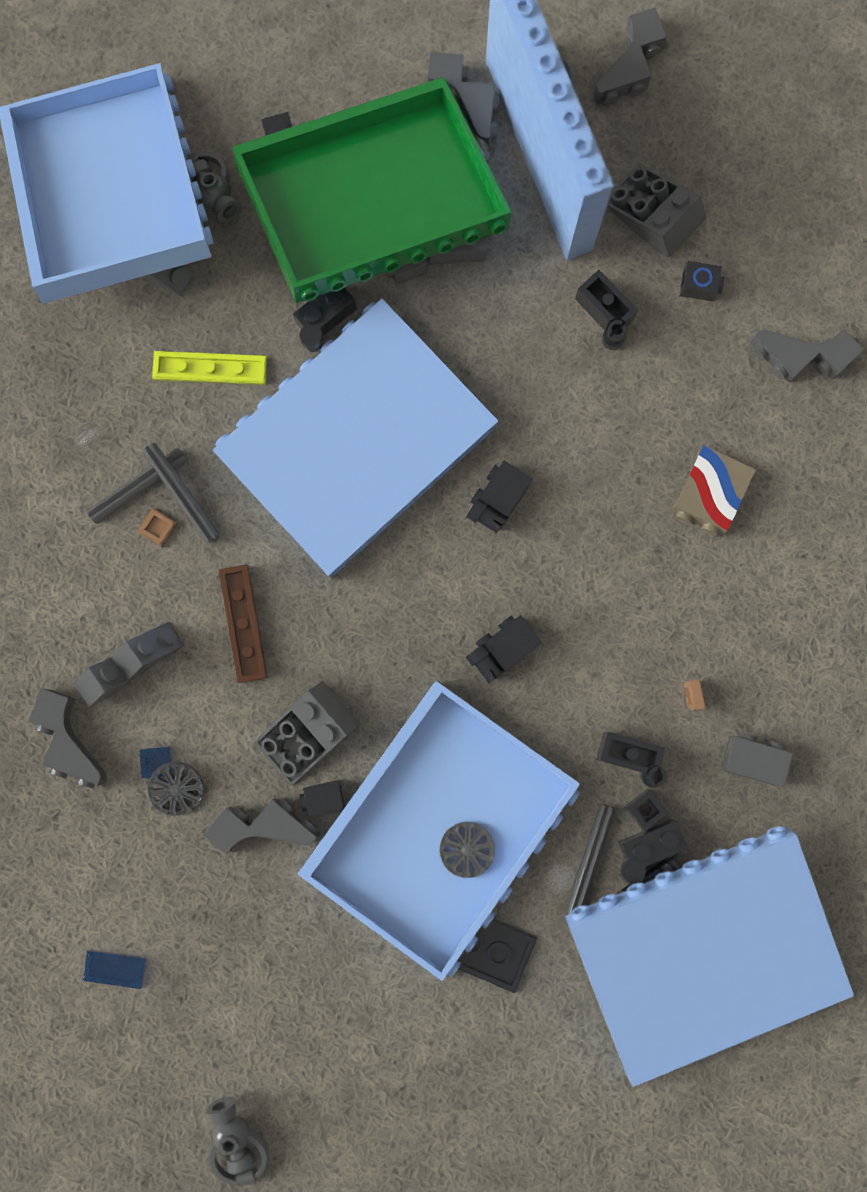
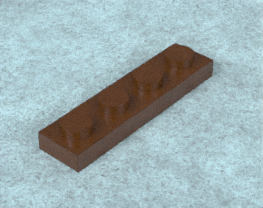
M246 564L219 569L237 682L244 683L266 679L268 677L249 567Z

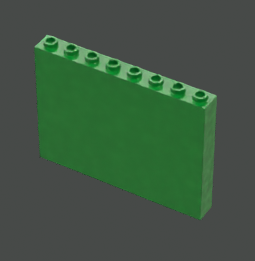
M444 77L232 147L236 168L295 303L314 300L317 296L330 291H340L347 285L368 281L373 276L384 272H394L401 266L422 262L427 257L438 253H448L453 248L464 244H474L481 238L499 235L510 227L512 212Z

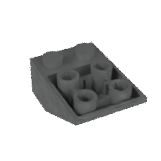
M640 163L611 191L607 207L645 242L667 257H670L707 218L700 195Z
M322 681L298 699L254 744L292 786L361 724L325 682Z

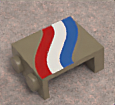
M703 445L694 459L695 463L671 511L676 513V519L684 523L691 524L693 521L702 525L701 530L709 535L717 536L718 533L723 535L728 531L756 469Z

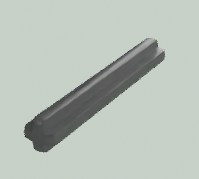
M152 443L143 449L144 455L204 541L210 543L219 536L218 532L157 444Z
M179 448L165 456L174 470L187 461ZM150 466L88 509V516L94 523L101 522L160 481V476L153 466Z
M605 804L599 806L566 908L567 915L571 914L573 909L585 906L615 814V809Z

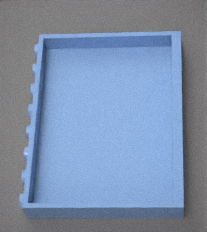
M490 0L486 65L565 259L568 261L593 251L613 183L537 0Z
M160 63L0 107V121L31 283L42 304L212 257L209 245L214 244L209 226L204 227L203 222L208 221L203 203L198 204L197 199L202 198L198 182L192 181V177L196 176L192 159L187 160L186 155L191 154L186 137L181 138V134L185 133L181 116L175 115L176 112L180 111L175 94L170 95V92L174 91V86L170 74L164 75Z
M382 298L377 303L371 302L363 310V315L356 322L352 320L347 323L341 331L342 334L335 341L333 339L327 341L322 346L321 353L315 359L309 358L301 365L300 372L296 376L286 378L279 385L277 393L272 397H265L258 404L257 407L259 409L251 416L248 414L241 418L236 424L238 428L230 435L224 434L216 441V447L213 449L218 458L330 579L498 426V420Z
M435 681L301 868L298 875L443 981L446 975L452 977L461 965L458 958L465 950L469 953L478 940L475 934L481 926L486 928L496 914L492 910L499 901L503 904L513 890L509 885L514 878L521 879L530 865L526 861L532 852L537 855L547 841L543 837L550 828L554 831L564 817L560 814L566 804L571 807L580 794V791L577 790L580 784ZM462 822H473L484 827L491 835L495 846L494 858L489 868L481 875L472 878H462L452 874L444 866L440 857L442 837L449 828ZM459 828L460 834L465 838V828ZM471 829V839L478 833V829ZM451 833L448 837L449 840L458 843L455 835ZM482 836L477 844L487 842L488 839ZM448 845L444 847L446 852L456 850V848ZM480 849L479 852L488 855L490 854V849ZM458 856L449 857L447 862L452 864ZM476 857L480 866L486 864L485 860ZM463 861L456 867L459 872L463 871ZM470 861L469 872L472 873L476 869Z
M787 826L771 828L763 836L744 839L736 847L728 850H717L709 858L701 861H690L684 864L683 868L674 872L660 873L652 881L645 884H633L625 892L617 895H606L598 903L588 907L579 906L573 909L571 914L565 916L619 1058L632 1087L854 996L797 835Z

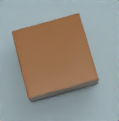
M152 508L137 532L163 547L178 523Z
M700 680L685 682L684 688L688 708L690 710L705 708Z

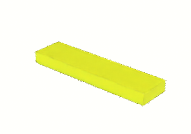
M154 351L152 379L266 385L267 356Z

